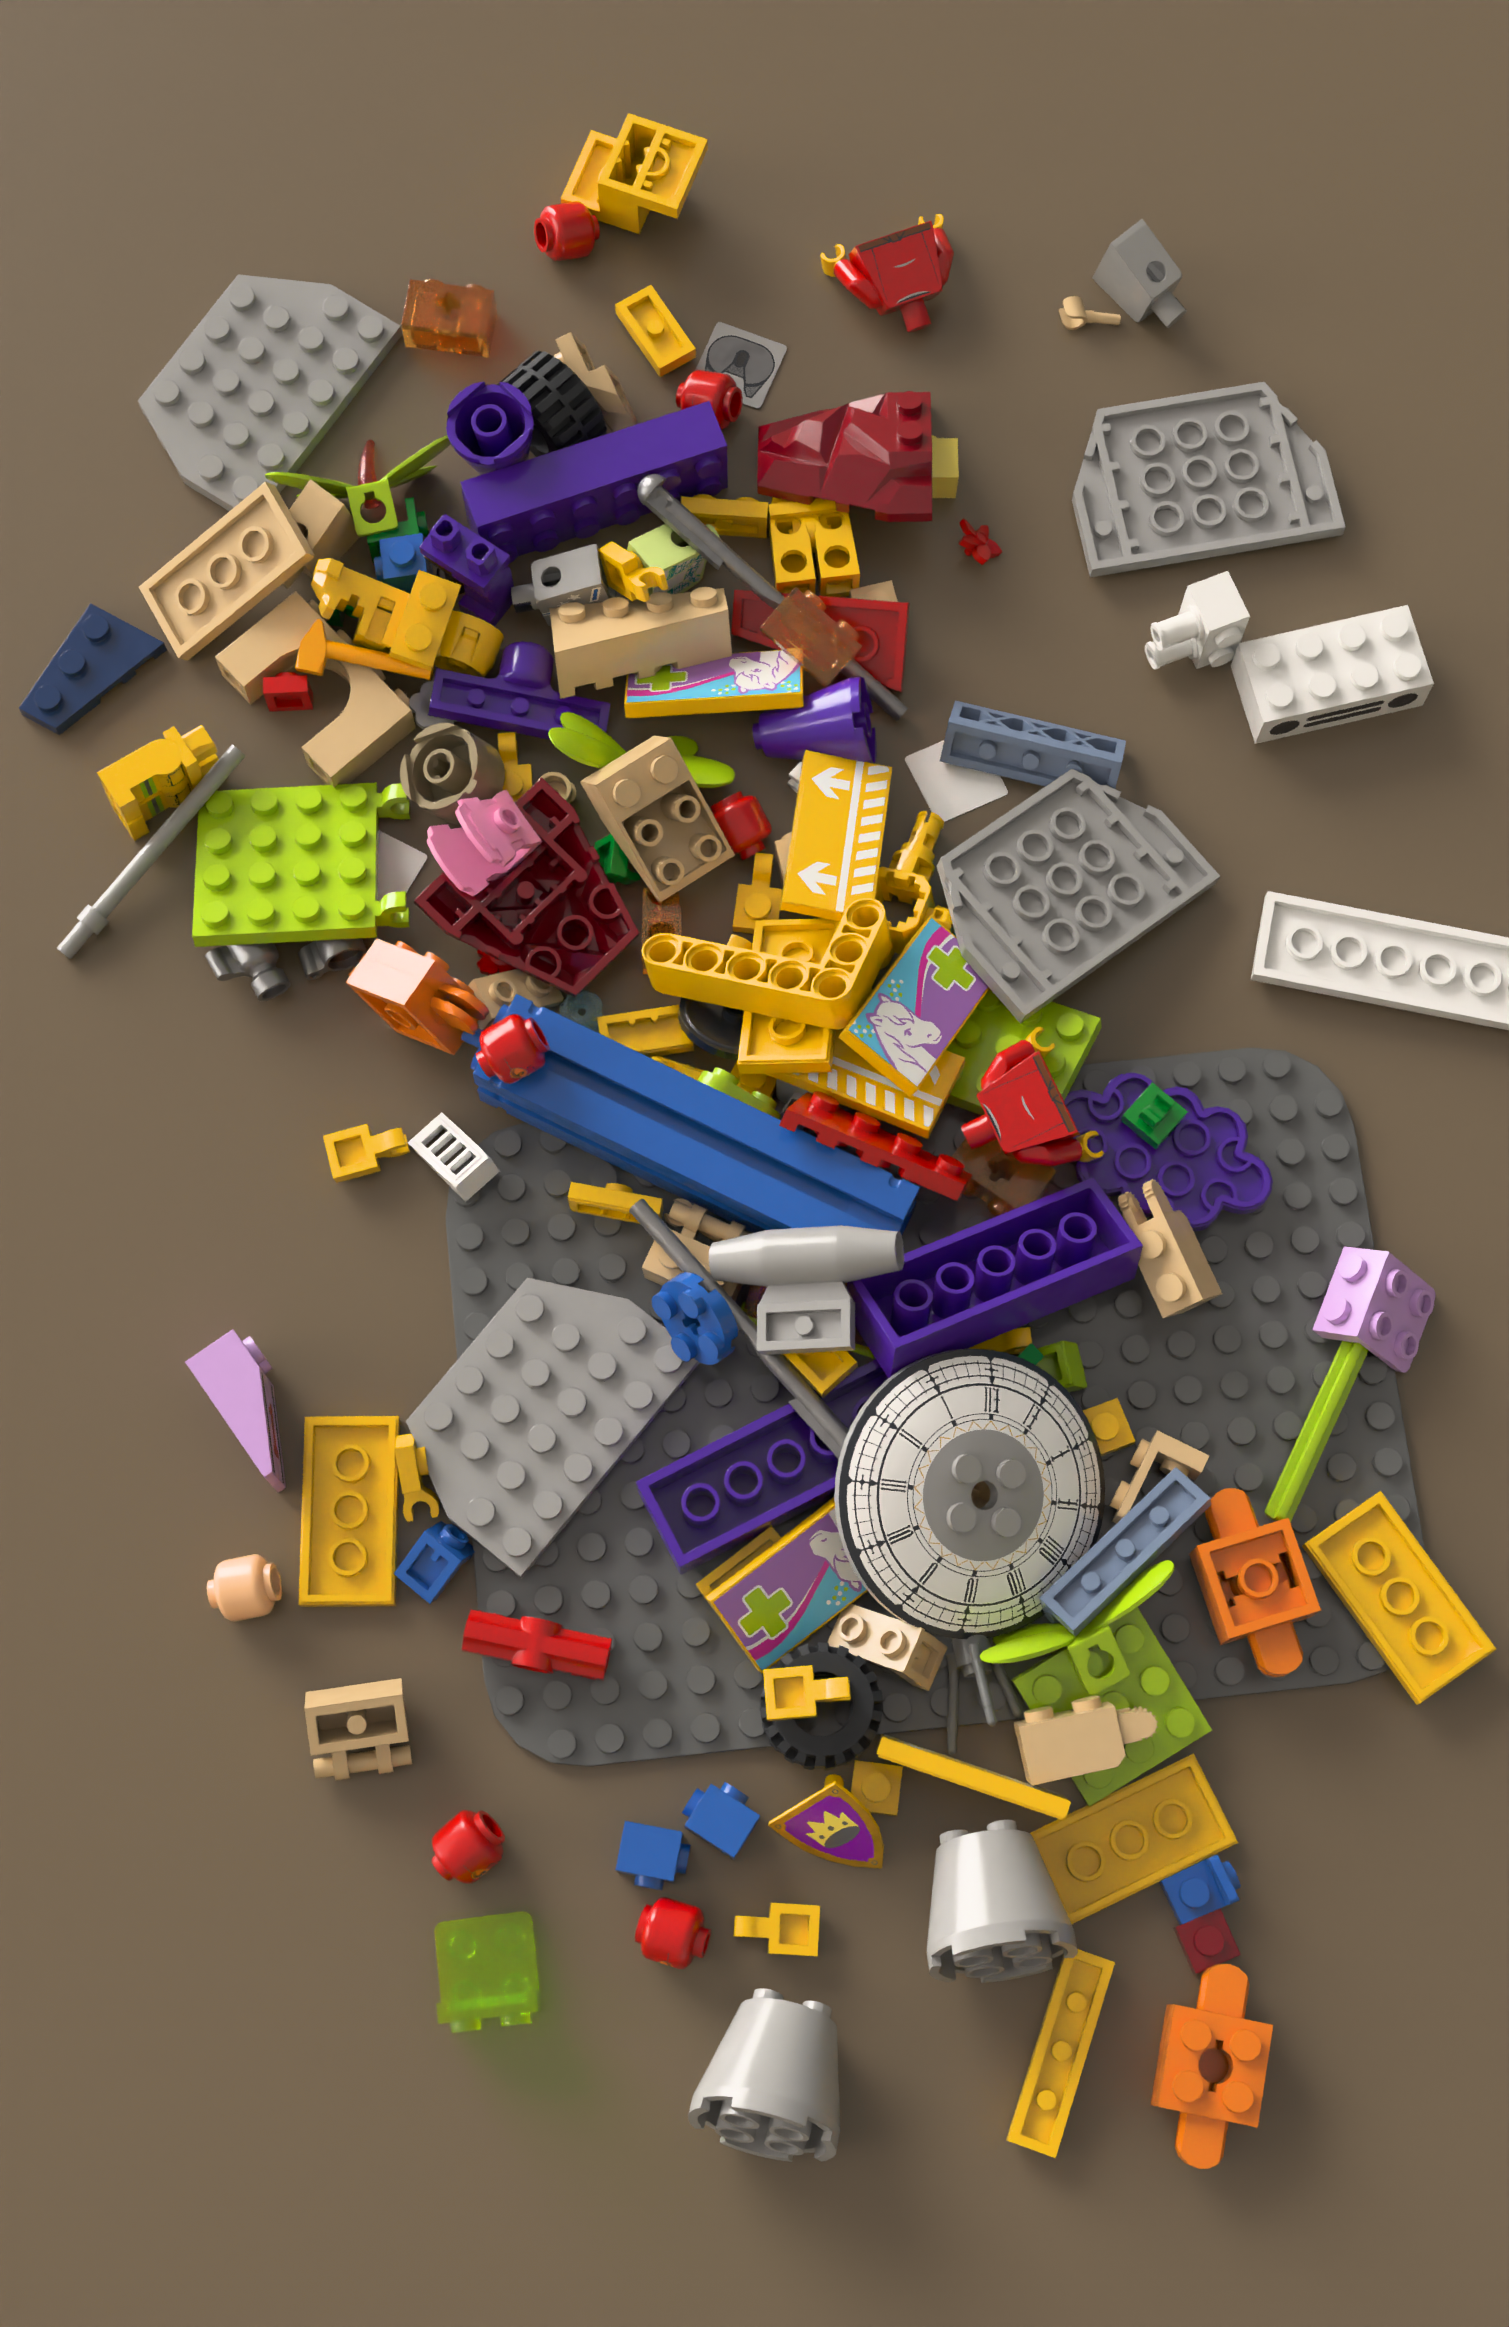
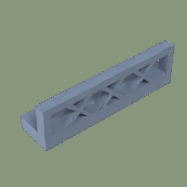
M955 701L948 721L940 762L1041 786H1047L1070 769H1074L1091 777L1097 784L1108 785L1115 789L1126 741Z
M1175 1467L1039 1598L1045 1613L1044 1616L1051 1623L1060 1622L1069 1632L1077 1636L1212 1505L1211 1498Z

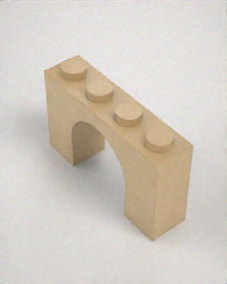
M295 591L215 656L222 676L250 705L263 695V677H275L276 674L281 672L296 671L295 667L300 642L316 619H321L324 623L327 640L356 646L342 629L335 632L326 623L328 619L321 617L319 605L311 599L307 603ZM327 658L325 668L336 672L348 682L351 687L350 697L342 713L303 745L302 750L307 765L327 785L335 787L338 784H350L416 729L412 710L409 708L410 699L399 688L393 692L384 682L386 677L380 669Z

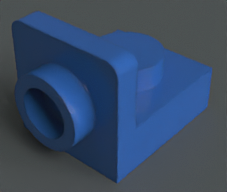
M440 1521L423 1532L394 1572V1575L431 1604L437 1600L461 1565L473 1557L475 1551L468 1542L467 1535L460 1528Z
M1218 1855L1204 1859L1159 1881L1179 1925L1239 1901L1235 1891L1241 1888L1238 1876L1230 1862L1227 1860L1222 1863Z

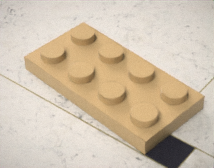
M264 482L140 585L139 589L177 657L189 660L316 556L275 485Z

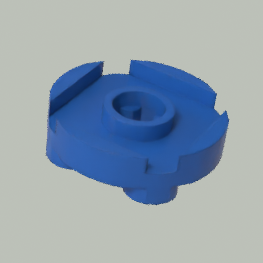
M690 1272L680 1273L662 1285L660 1292L652 1297V1307L655 1313L662 1319L668 1333L672 1337L671 1347L681 1360L688 1362L691 1359H695L707 1365L716 1364L730 1355L736 1347H731V1341L738 1337L735 1317L724 1297L716 1289L708 1293L698 1284L704 1280L702 1277Z

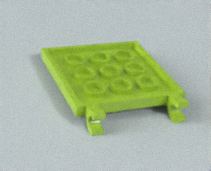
M377 782L338 784L335 787L332 785L215 791L198 811L192 938L195 947L377 938V926L410 927L409 907H407L406 891L389 893L384 895L381 901H378L379 818L410 819V801L407 800V795L401 783L385 787L382 793L378 791Z

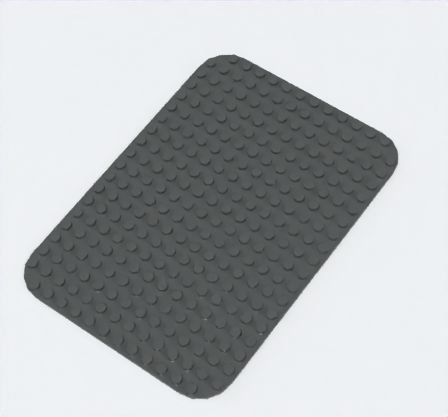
M1240 1048L1084 1064L1069 1092L1083 1089L1102 1095L1112 1079L1120 1074L1132 1072L1146 1076L1161 1090L1172 1087L1187 1088L1196 1094L1204 1109L1216 1106L1229 1108L1237 1113L1246 1124L1248 1140L1245 1152L1253 1154L1264 1161L1271 1172L1273 1180L1271 1194L1263 1206L1253 1213L1241 1215L1222 1209L1212 1225L1204 1230L1194 1231L1222 1295L1184 1313L1162 1318L1138 1266L1135 1279L1018 1327H1030L1032 1344L1036 1348L1063 1340L1076 1343L1079 1348L1087 1387L1069 1393L1082 1411L1118 1398L1134 1436L1135 1443L1133 1445L1101 1456L1105 1478V1508L1097 1542L1116 1525L1112 1520L1117 1509L1111 1507L1110 1503L1121 1481L1131 1483L1137 1467L1131 1465L1130 1461L1141 1439L1150 1442L1157 1430L1209 1455L1202 1473L1195 1481L1190 1480L1210 1498L1226 1488L1243 1490L1250 1499L1258 1525L1263 1526L1274 1521L1265 1515V1508L1342 1342L1340 1340L1322 1338L1313 1331L1320 1308L1344 1246L1375 1250L1355 1128L1342 1092L1318 1066L1285 1050ZM772 1096V1099L777 1102L775 1110L781 1113L786 1103L781 1102L776 1096ZM949 1103L945 1104L928 1139L877 1119L881 1123V1129L895 1136L898 1133L907 1134L923 1144V1150L937 1157L940 1154H945L959 1160L965 1166L963 1170L973 1175L965 1192L958 1201L913 1183L919 1186L920 1189L916 1199L915 1211L902 1235L904 1254L1080 1183L1075 1171L1076 1161L1053 1167L1023 1164L1016 1160L1013 1155L1006 1156L997 1139L972 1150L961 1129V1125L981 1115ZM848 1108L846 1110L847 1112L855 1115L856 1112H859L852 1108ZM526 1122L497 1130L478 1144L492 1159L500 1172L466 1202L449 1186L445 1218L457 1360L526 1278L629 1299L665 1327L662 1319L655 1313L651 1302L652 1297L660 1292L662 1285L644 1278L642 1270L643 1263L654 1242L652 1236L638 1223L573 1212L569 1206L568 1193L571 1182L605 1188L607 1183H618L631 1187L635 1194L663 1198L664 1211L662 1220L671 1230L680 1234L684 1226L674 1227L669 1225L664 1218V1213H670L674 1199L683 1198ZM804 1127V1129L802 1130L814 1137H817V1134L812 1129ZM835 1146L860 1158L856 1153V1148L852 1146ZM471 1156L463 1165H461L458 1168L455 1175H457L464 1167H466L474 1158ZM891 1163L889 1168L879 1167L892 1173V1176L898 1180L904 1179L898 1174L900 1167ZM1119 1195L1108 1197L1123 1217L1118 1205ZM707 1211L708 1215L731 1224L730 1221ZM1154 1216L1146 1217L1147 1221L1154 1218ZM700 1232L696 1237V1241L711 1246L714 1241ZM743 1284L735 1301L736 1304L741 1308L743 1302L750 1303V1306L757 1308V1304L760 1303L767 1287ZM855 1327V1343L867 1346ZM741 1330L738 1332V1337L731 1341V1347H736L730 1355L713 1365L699 1363L522 1579L472 1539L473 1550L475 1551L474 1566L478 1611L496 1613L520 1620L522 1616L540 1618L562 1624L563 1629L611 1638L613 1640L604 1681L573 1676L554 1671L553 1674L534 1672L512 1666L510 1661L482 1656L484 1681L494 1716L518 1746L550 1763L590 1767L773 1747L770 1744V1739L764 1732L760 1713L761 1694L764 1686L763 1673L761 1674L755 1668L720 1617L696 1587V1583L756 1537L680 1575L636 1486V1481L789 1404V1401L795 1399L763 1363L750 1340ZM847 1351L857 1361V1368L875 1360L871 1357ZM1370 1351L1367 1353L1290 1522L1321 1611L1311 1618L1293 1623L1303 1651L1302 1663L1296 1670L1284 1677L1273 1678L1264 1675L1257 1667L1247 1637L1227 1644H1219L1189 1553L1197 1545L1214 1540L1205 1512L1147 1567L1149 1568L1165 1560H1170L1174 1563L1175 1568L1170 1578L1156 1593L1139 1605L1138 1608L1194 1701L1350 1684L1384 1673L1389 1669L1387 1663L1302 1547L1304 1543L1381 1491L1425 1550L1395 1370ZM1153 1461L1131 1509L1167 1476L1160 1470V1463ZM833 1497L773 1528L782 1538ZM868 1591L852 1603L900 1620L880 1605ZM840 1613L790 1651L789 1654L808 1644V1647L818 1646V1642L827 1643ZM1043 1615L1030 1624L1051 1622ZM930 1633L948 1648L929 1691L911 1685L890 1669L866 1661L865 1665L870 1671H874L878 1679L877 1684L879 1690H882L883 1714L876 1735L947 1728L949 1669L946 1655L954 1653L951 1642L953 1638ZM991 1637V1638H990V1640H991V1645H996V1644L993 1642V1637ZM1058 1650L1028 1660L1002 1663L1023 1711V1715L1019 1718L1014 1716L993 1668L991 1673L986 1674L997 1722L1025 1719L1024 1712L1030 1709L1011 1679ZM780 1660L776 1662L774 1665H772L769 1669H772V1667L775 1668V1666L780 1662ZM960 1670L958 1726L987 1723L976 1677L964 1678L963 1671ZM816 1702L817 1717L795 1720L804 1731L816 1736L831 1735L840 1730L847 1722L850 1714V1702Z

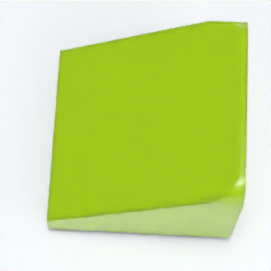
M1063 1340L1037 1348L1044 1357L1036 1366L1054 1377L1068 1392L1087 1387L1082 1360L1076 1343Z

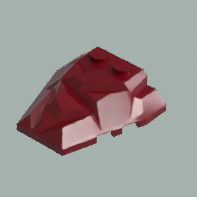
M888 392L847 403L837 408L819 410L758 426V494L810 505L816 498L835 501L836 511L850 513L851 505L875 510V519L886 522L932 521L931 392Z
M541 777L515 802L533 830L542 840L541 844L513 871L497 880L487 881L489 885L474 896L460 891L447 875L442 872L414 899V904L446 935L462 941L576 998L639 936V931L615 885L610 883L599 863L600 857L595 847L590 846L579 825L580 819L575 809Z

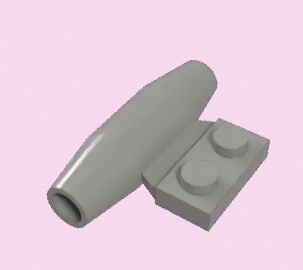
M843 1225L764 1230L714 1242L709 1250V1267L711 1276L715 1281L767 1287L760 1303L757 1304V1352L762 1355L855 1350V1302L845 1283L900 1271L904 1265V1244L900 1232Z

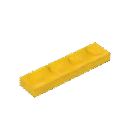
M1079 1949L1074 1958H1064L1063 1955L1009 2129L1007 2141L1056 2158L1115 1962Z

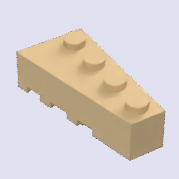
M699 587L691 592L676 594L656 592L649 595L650 600L647 602L638 599L632 602L623 597H612L604 602L590 604L569 602L560 607L549 608L560 699L574 696L575 687L594 683L595 689L598 690L614 686L613 678L633 673L639 679L655 676V673L663 665L672 664L673 667L682 669L732 656L729 612L724 588Z

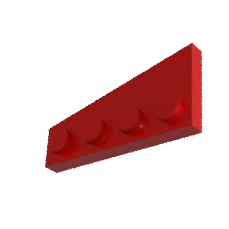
M734 590L731 634L777 650L802 649L803 658L839 670L796 630L782 623L781 619L783 617L751 590ZM781 593L882 685L900 692L903 691L909 602Z
M815 1091L813 1094L806 1092L786 1109L779 1126L795 1132L798 1124L812 1129L817 1134L816 1142L835 1149L836 1145L842 1147L852 1146L856 1148V1153L860 1156L861 1161L875 1167L889 1168L891 1163L900 1167L898 1170L900 1177L956 1201L965 1192L973 1176L963 1170L965 1166L959 1160L945 1154H940L937 1157L923 1150V1144L917 1139L903 1133H898L895 1136L881 1129V1123L872 1116L861 1112H856L853 1115L839 1108V1102L823 1092Z

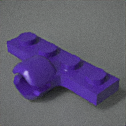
M522 641L514 642L503 650L499 675L496 678L488 679L436 668L428 715L550 740L548 732L551 728H564L560 721V716L564 712L580 715L606 732L611 703L577 696L560 699V693L552 690L550 685L554 665L552 654L539 644Z

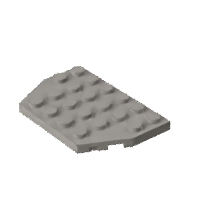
M238 274L139 398L138 403L164 450L167 451L184 484L226 510L231 511L264 482L275 485L279 494L286 485L266 479L265 474L270 472L296 473L400 339L402 336L401 326L332 284Z
M1265 382L1097 409L1072 497V504L1090 578L1343 535L1346 526L1326 450L1317 440L1313 442L1297 425V417L1289 408L1279 403L1278 396Z
M1070 769L942 856L937 864L961 956L1020 1024L1210 889L1220 878L1216 870L1161 810L1150 805L1146 809L1119 797L1121 791L1108 785L1097 784L1091 777L1074 769Z
M526 1278L410 1415L406 1423L415 1439L417 1448L425 1447L428 1473L449 1520L522 1579L700 1362L695 1359H691L688 1362L681 1360L671 1347L672 1337L667 1329L629 1299Z

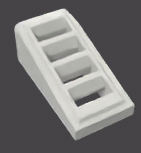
M442 1112L408 1142L415 1152L465 1202L500 1172L492 1159ZM445 1129L447 1132L427 1149L425 1145ZM452 1138L456 1140L438 1157L434 1155ZM462 1147L465 1149L447 1166L444 1165ZM472 1156L474 1159L455 1175L454 1172Z

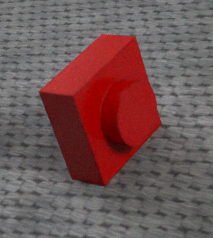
M281 672L276 674L275 677H263V695L269 712L313 710V692L307 675Z

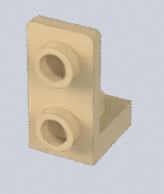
M519 969L476 978L468 985L474 991L473 995L489 1009V1014L486 1018L477 1022L481 1030L493 1025L500 1008L504 1004L510 1006L516 994L533 1001V1004L539 1008L558 1006L564 999L559 989Z
M1158 1430L1150 1442L1141 1439L1130 1461L1131 1465L1137 1467L1131 1483L1121 1481L1110 1503L1111 1507L1117 1509L1112 1522L1117 1524L1130 1511L1153 1461L1161 1464L1160 1470L1166 1475L1177 1467L1184 1475L1195 1481L1202 1473L1209 1455Z
M850 1604L840 1612L827 1642L831 1647L839 1648V1645L848 1648L849 1653L855 1657L859 1655L867 1662L890 1669L911 1685L926 1691L930 1690L948 1648L921 1627H914L901 1620L854 1604Z

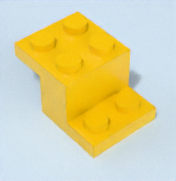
M628 113L617 138L591 130L561 196V204L581 202L588 208L591 214L597 217L598 221L640 234L650 210L678 219L708 150V139Z

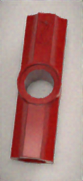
M470 1609L461 1650L467 1653L510 1661L512 1666L534 1672L553 1674L554 1671L573 1676L604 1681L613 1640L611 1638L563 1629L562 1624L540 1618L522 1616L520 1620L496 1613Z

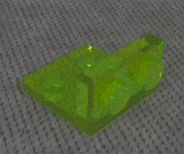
M521 1911L450 1920L436 1925L434 1934L441 2003H436L438 2024L450 2023L451 2033L479 2030L481 2029L480 2019L500 2017L501 2027L531 2023L530 2013L542 2011L533 1919L529 1913Z

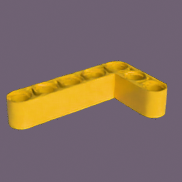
M862 898L851 903L845 910L820 964L670 933H660L650 937L643 944L641 952L651 985L660 993L829 1029H842L848 1025L867 999L890 949L891 936L884 905L873 898Z

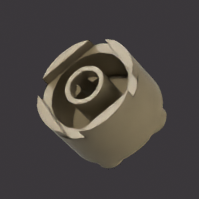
M437 723L422 730L413 739L416 744L410 755L405 753L401 762L400 780L405 794L419 807L451 824L461 825L455 814L459 807L457 801L460 799L478 797L479 800L492 799L497 793L503 791L505 770L497 749L466 729L451 723Z

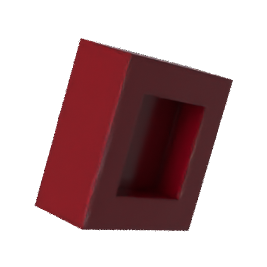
M1221 1908L1174 1927L1193 1974L1200 1973L1209 1967L1241 1955Z

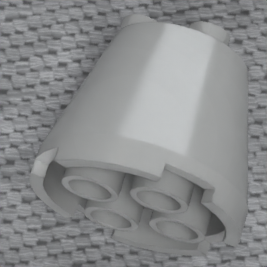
M999 1820L988 1824L987 1831L969 1834L967 1830H951L939 1836L941 1845L936 1849L926 1949L931 1977L944 1982H952L957 1980L956 1973H960L970 1978H981V1983L1011 1980L1053 1969V1958L1064 1954V1958H1074L1077 1955L1078 1948L1074 1928L1034 1838L1030 1833L1017 1830L1016 1821Z
M755 1989L753 1998L745 2000L740 2004L692 2097L688 2120L695 2129H704L705 2125L714 2129L721 2136L719 2143L749 2154L792 2162L793 2155L815 2153V2159L821 2162L829 2160L836 2155L841 2132L837 2026L830 2019L832 2009L826 2004L817 2001H805L803 2005L783 2000L782 1994L771 1989Z

